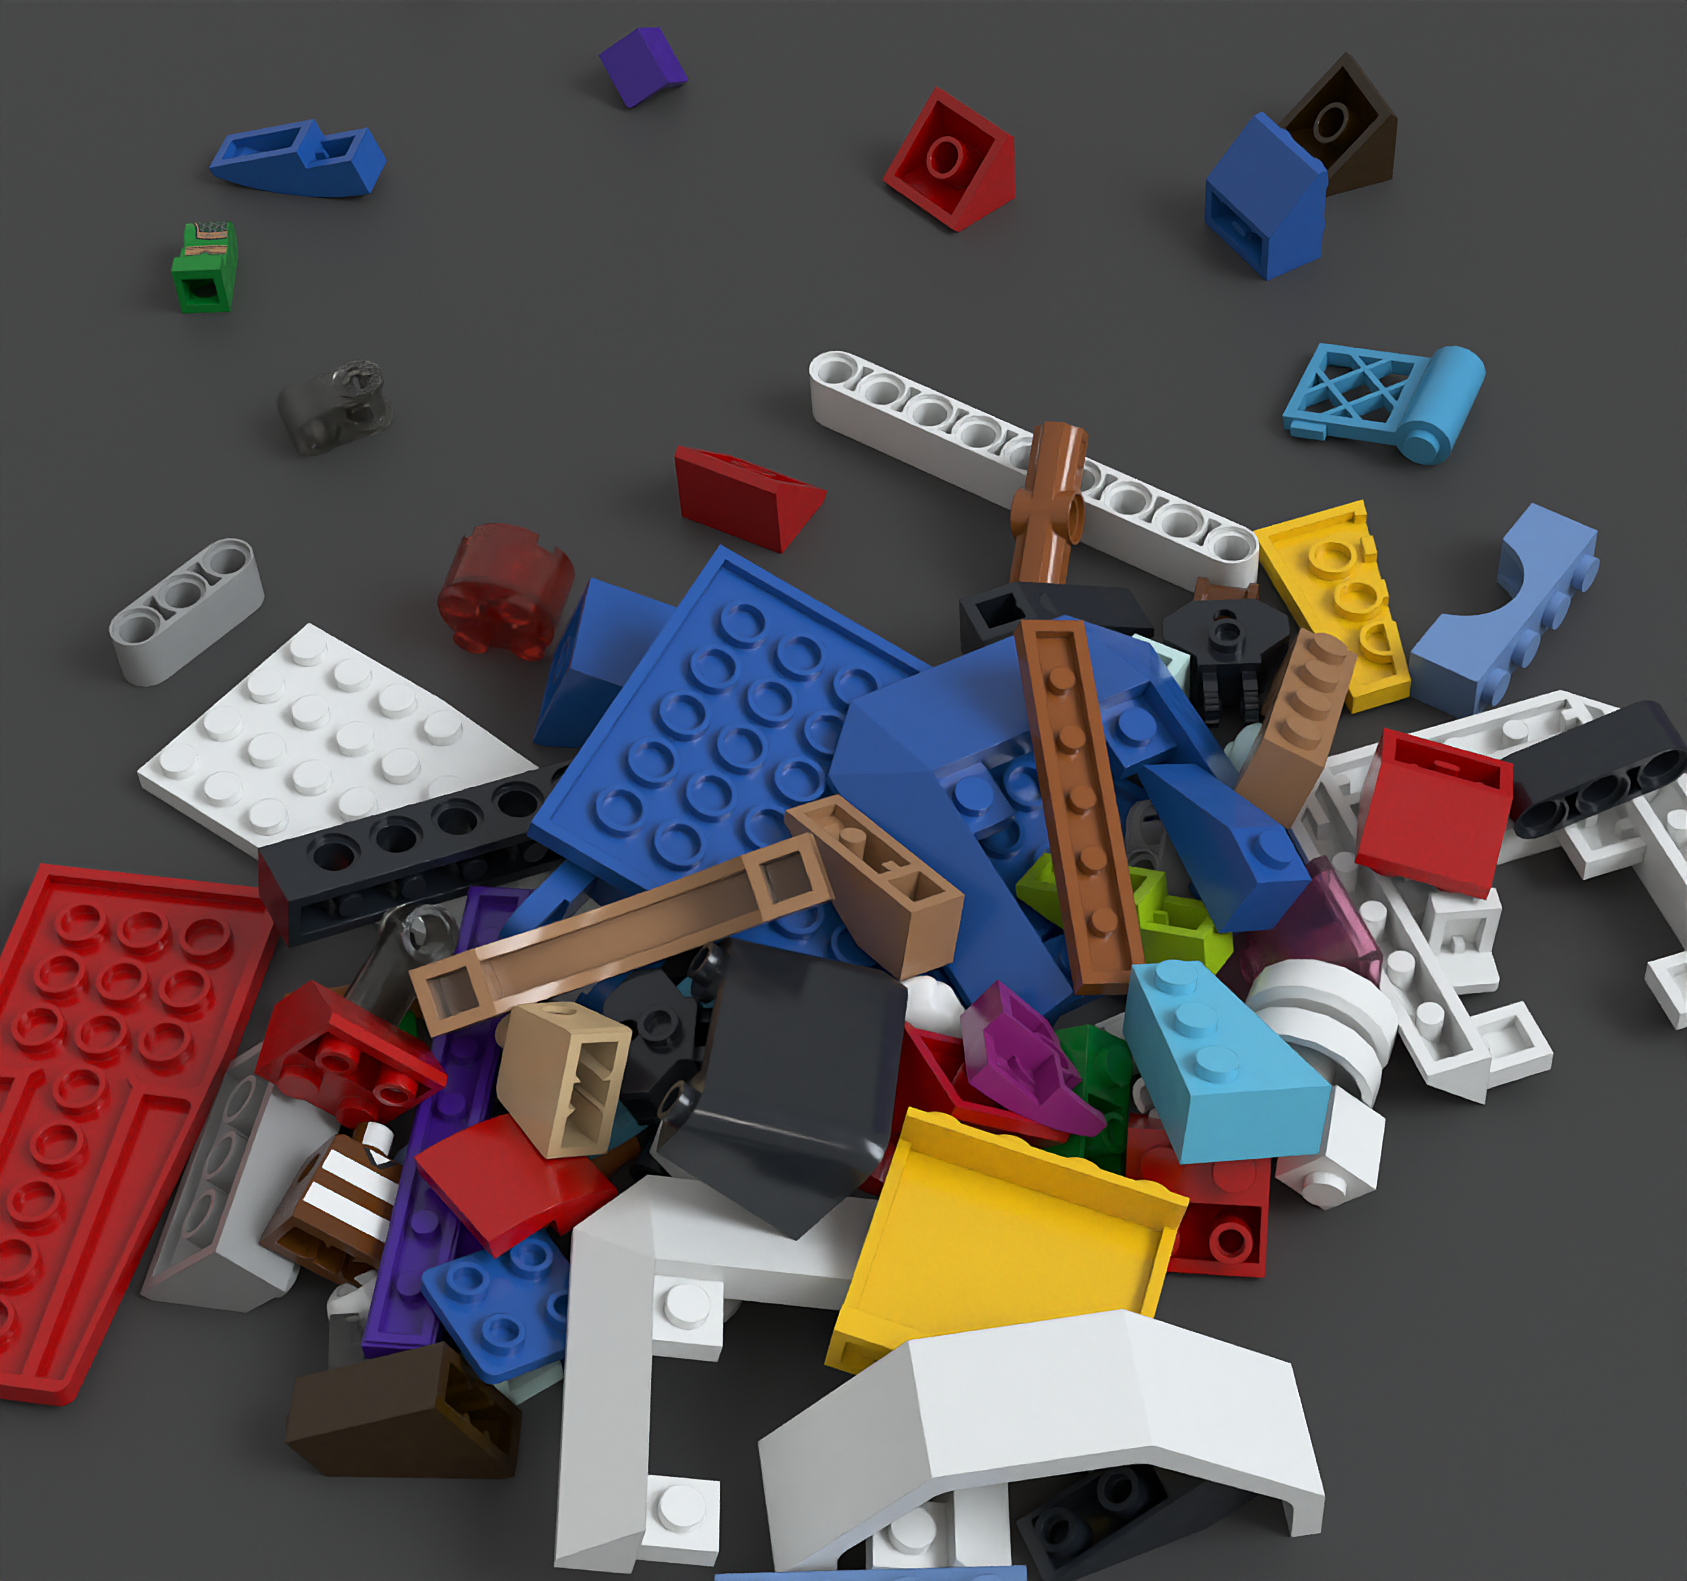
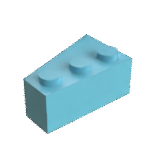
M1173 959L1165 960L1161 963L1132 965L1122 1033L1180 1165L1319 1154L1332 1085L1200 961Z

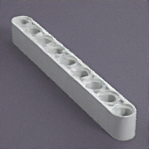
M829 351L820 354L811 362L809 375L812 412L817 422L1011 510L1016 491L1019 488H1025L1033 438L1032 433L847 352ZM1085 457L1080 488L1085 503V525L1080 542L1195 593L1198 577L1208 578L1210 584L1247 588L1250 583H1257L1259 539L1254 532L1224 517Z

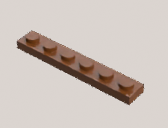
M1020 620L1014 631V639L1075 996L1128 994L1131 966L1146 964L1084 620Z

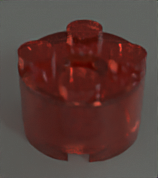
M487 523L475 527L472 536L466 538L464 534L458 544L437 600V607L441 617L455 631L453 635L455 644L467 652L476 654L484 653L489 646L511 650L518 657L528 661L542 659L555 637L574 584L575 570L568 556L557 546L554 553L551 554L546 549L537 545L540 535L515 525Z

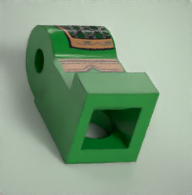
M232 221L186 224L184 248H181L180 257H174L171 269L182 314L231 312L238 260L237 237ZM215 284L217 294L214 296L198 297L194 295V292L202 286Z

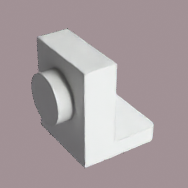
M1491 888L1487 900L1461 893H1429L1421 932L1457 995L1494 992L1498 988L1500 977L1491 952L1502 911L1496 888Z

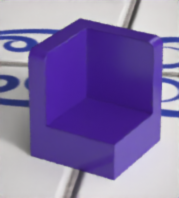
M660 27L637 28L598 55L628 108L637 107L664 88L680 87L688 82L684 70Z

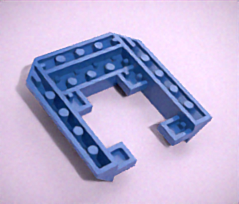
M1063 615V616H1060V617L1055 618V619H1053V620H1080V619H1077V618H1074V617H1071V616H1068V615ZM1084 621L1110 769L1117 781L1138 773L1143 765L1196 763L1233 790L1239 774L1152 645L1149 642ZM1013 635L851 700L826 783L834 795L839 794L965 894L953 963L942 966L967 1008L996 980H1000L1046 1018L1053 1028L1060 1016L1105 995L1075 996L1065 934L1063 933L1046 942L1041 941L978 843L982 839L1010 828L1016 816L1015 811L990 775L988 769L1033 751ZM1191 881L1188 888L1190 889L1196 900H1201L1193 882ZM1313 881L1308 884L1277 924L1322 903L1324 897ZM1232 932V936H1235L1241 932Z

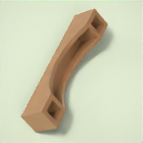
M806 832L617 902L410 970L409 974L430 1037L445 1036L509 1014L518 1004L540 1003L702 947L707 942H716L836 899L814 835Z

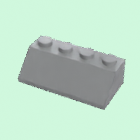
M263 1041L230 1062L204 1126L192 1149L140 1292L141 1295L152 1301L247 1313L275 1297L280 1298L285 1295L299 1274V1264L260 1245L259 1242L303 1163L334 1134H338L341 1124L336 1120L335 1116L305 1100L294 1099L285 1095L279 1090L277 1085L254 1073Z

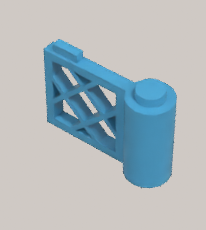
M1319 343L1282 415L1283 427L1290 430L1291 436L1324 441L1326 436L1395 445L1405 457L1415 463L1437 465L1444 462L1450 456L1485 380L1486 370L1483 362L1476 354L1459 346H1445L1438 349L1431 358ZM1328 365L1353 369L1352 372L1331 380L1324 373ZM1390 374L1409 376L1408 379L1386 388L1378 380ZM1362 385H1366L1372 392L1351 402H1348L1342 395V393ZM1327 399L1335 406V408L1323 413L1305 411L1306 407ZM1382 407L1390 414L1386 423L1362 420L1360 417Z

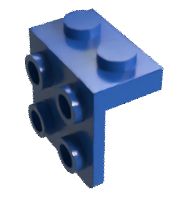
M541 1228L496 1259L486 1249L430 1268L423 1273L420 1285L421 1293L483 1382L499 1384L559 1360L564 1373L570 1264L544 1228Z

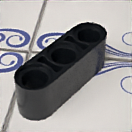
M1643 700L1511 753L1500 759L1513 763V800L1508 822L1518 837L1522 839H1535L1662 788L1676 781L1687 771V745L1661 705L1655 701Z

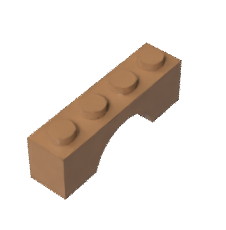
M1302 627L1268 687L1259 713L1265 716L1264 722L1239 771L1233 789L1288 830L1293 825L1325 768L1358 657L1357 654L1349 651L1347 646L1338 638L1327 633L1314 634Z

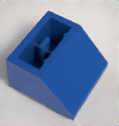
M1264 112L1253 115L1206 178L1204 222L1262 278L1269 281L1321 258L1323 231L1325 230L1326 188L1329 183L1327 169L1319 159L1313 158L1303 149L1287 130L1280 128Z

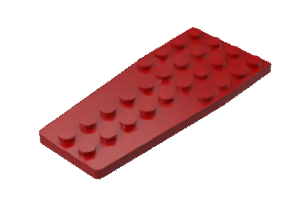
M40 863L0 956V1399L61 1407L70 1404L77 1397L200 1135L229 1064L236 1057L278 942L280 932L259 896V887Z

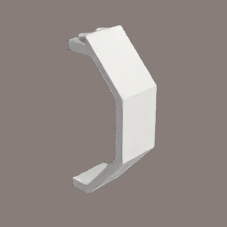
M1125 1309L908 1340L758 1441L775 1572L837 1570V1561L845 1551L931 1498L945 1492L1128 1464H1151L1281 1499L1291 1537L1321 1533L1325 1493L1291 1363Z

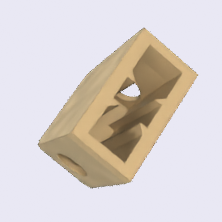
M573 1002L518 1004L511 1010V1013L501 1019L495 1031L496 1042L503 1049L496 1085L497 1097L546 1159L607 1154L633 1032L629 1027Z

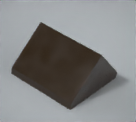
M1345 52L1285 116L1278 126L1287 130L1303 149L1313 158L1319 159L1327 169L1329 183L1326 188V197L1393 179L1398 118L1353 56Z

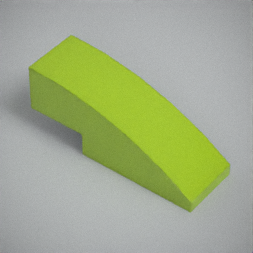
M1043 853L1015 885L1016 895L1046 919L1064 929L1052 857L1050 853ZM1128 866L1146 964L1161 963L1162 961L1173 959L1200 961L1208 970L1216 975L1234 952L1232 932L1218 933L1202 900L1168 895L1166 872Z

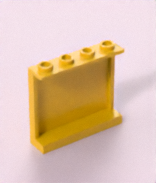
M909 1107L850 1287L833 1330L824 1365L857 1375L908 1340L1125 1309L1154 1319L1177 1230L1186 1212L1190 1198L1172 1193L1163 1185L1153 1181H1136L1102 1170L1093 1162L1083 1158H1065L1032 1147L1026 1141L1013 1135H995L961 1124L956 1118L946 1113L925 1112Z

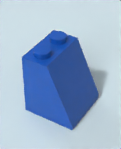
M591 577L553 651L533 743L549 747L582 748L677 607Z

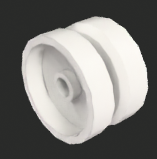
M1287 959L1265 967L1254 980L1245 1004L1332 1086L1338 1085L1372 1109L1380 1087L1382 1069L1388 1064L1397 1038L1399 1018L1391 1001L1371 981L1345 967L1315 959Z

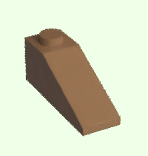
M839 794L785 810L784 823L793 837L806 832L814 835L836 899L831 902L858 947L899 981L953 963L965 894Z

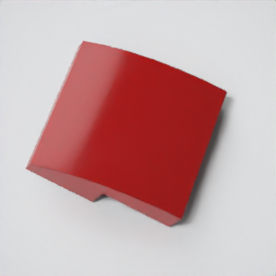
M510 1113L485 1120L461 1130L413 1157L421 1177L494 1259L547 1224L560 1237L619 1196L617 1188L587 1156L546 1159Z

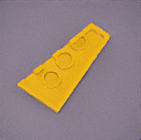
M1363 499L1252 531L1259 539L1258 560L1298 626L1314 634H1330L1341 640L1349 651L1358 655L1344 701L1351 714L1408 698L1411 687V677L1395 621H1392L1388 607L1389 595L1384 579L1381 580L1377 565V550L1373 535H1369L1366 524L1367 512Z

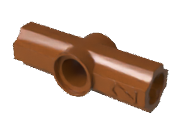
M1044 421V424L1034 426L1025 488H1019L1016 491L1011 506V531L1016 543L1009 583L1015 581L1066 583L1071 545H1077L1080 542L1085 525V503L1080 488L1089 434L1084 428L1075 427L1065 422Z

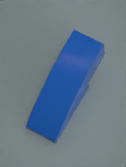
M310 119L227 135L209 169L215 177L269 192L305 197H347L370 194L387 159L368 127L323 135L316 121Z

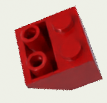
M1384 727L1360 792L1354 863L1369 867L1372 871L1382 876H1401L1433 885L1442 892L1461 893L1487 900L1513 800V763Z
M313 980L308 981L274 1005L254 1071L256 1075L277 1085L279 1090L285 1095L311 1103L335 1116L341 1125L352 1130L361 1122L387 1124L444 1089L448 1079V1074L425 1042Z
M1130 1113L1127 1135L1126 1178L1136 1181H1153L1163 1185L1172 1193L1190 1198L1186 1212L1177 1230L1166 1272L1265 1278L1271 1158L1180 1165L1161 1120L1148 1117L1149 1114Z

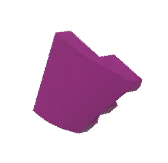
M996 980L960 1015L968 1083L1010 1111L1056 1130L1095 1137L1107 1126L1102 1112L1091 1107L1072 1091L1083 1079L1074 1064L1063 1052L1060 1040L1049 1021L1000 980Z

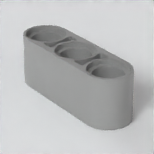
M227 538L210 544L112 619L109 626L110 637L123 677L129 683L135 686L148 687L165 681L262 605L265 595L253 549L247 542L240 539Z

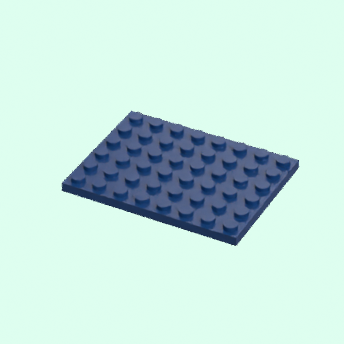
M720 544L531 821L527 836L629 896L651 890L740 855L792 838V834L784 823L785 810L834 795L828 787L826 779L851 700L933 667ZM1031 751L988 769L990 775L1015 811L1016 816L1010 828L982 839L978 843L1041 941L1046 942L1063 934L1064 929L1046 919L1018 898L1015 886L1043 853L1051 854L1034 751ZM1111 772L1124 840L1126 818L1130 808L1136 802L1150 798L1145 789L1126 778L1117 781ZM1154 817L1146 818L1145 822L1153 821ZM832 902L730 936L732 938L882 970L899 981L857 946ZM942 967L917 975L930 976L936 981L949 985L965 1010L968 1009Z

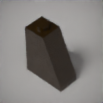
M439 1342L296 1377L290 1412L286 1419L284 1443L326 1477L506 1479L515 1477L523 1411L494 1385L483 1382L471 1365L445 1342Z

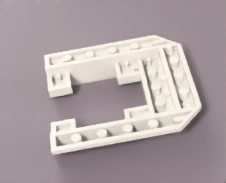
M1558 690L1413 732L1410 735L1500 760L1511 753L1620 708ZM1378 743L1330 756L1327 758L1324 770L1288 833L1368 979L1391 1001L1399 1018L1398 1033L1426 1084L1485 1105L1487 1089L1550 1070L1554 1053L1523 1001L1469 1016L1420 930L1429 893L1442 891L1433 885L1405 877L1382 876L1372 871L1369 867L1354 863L1360 792ZM1684 773L1676 781L1662 788L1539 838L1522 839L1518 837L1507 821L1497 865L1562 846L1583 880L1628 866L1633 867L1685 949L1684 952L1648 962L1644 979L1674 1028L1679 1030L1687 1027V774Z
M647 1175L573 1228L570 1252L554 1567L631 1574L636 1560L714 1566L719 1553L720 1481L648 1475L652 1355L717 1362L723 1347V1298L841 1310L878 1200L846 1197L799 1240L795 1241L700 1180ZM1008 1482L942 1493L933 1497L932 1502L926 1501L866 1538V1570L1011 1566Z

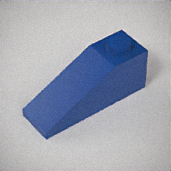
M1196 763L1143 765L1137 775L1218 933L1272 930L1312 881L1284 826Z

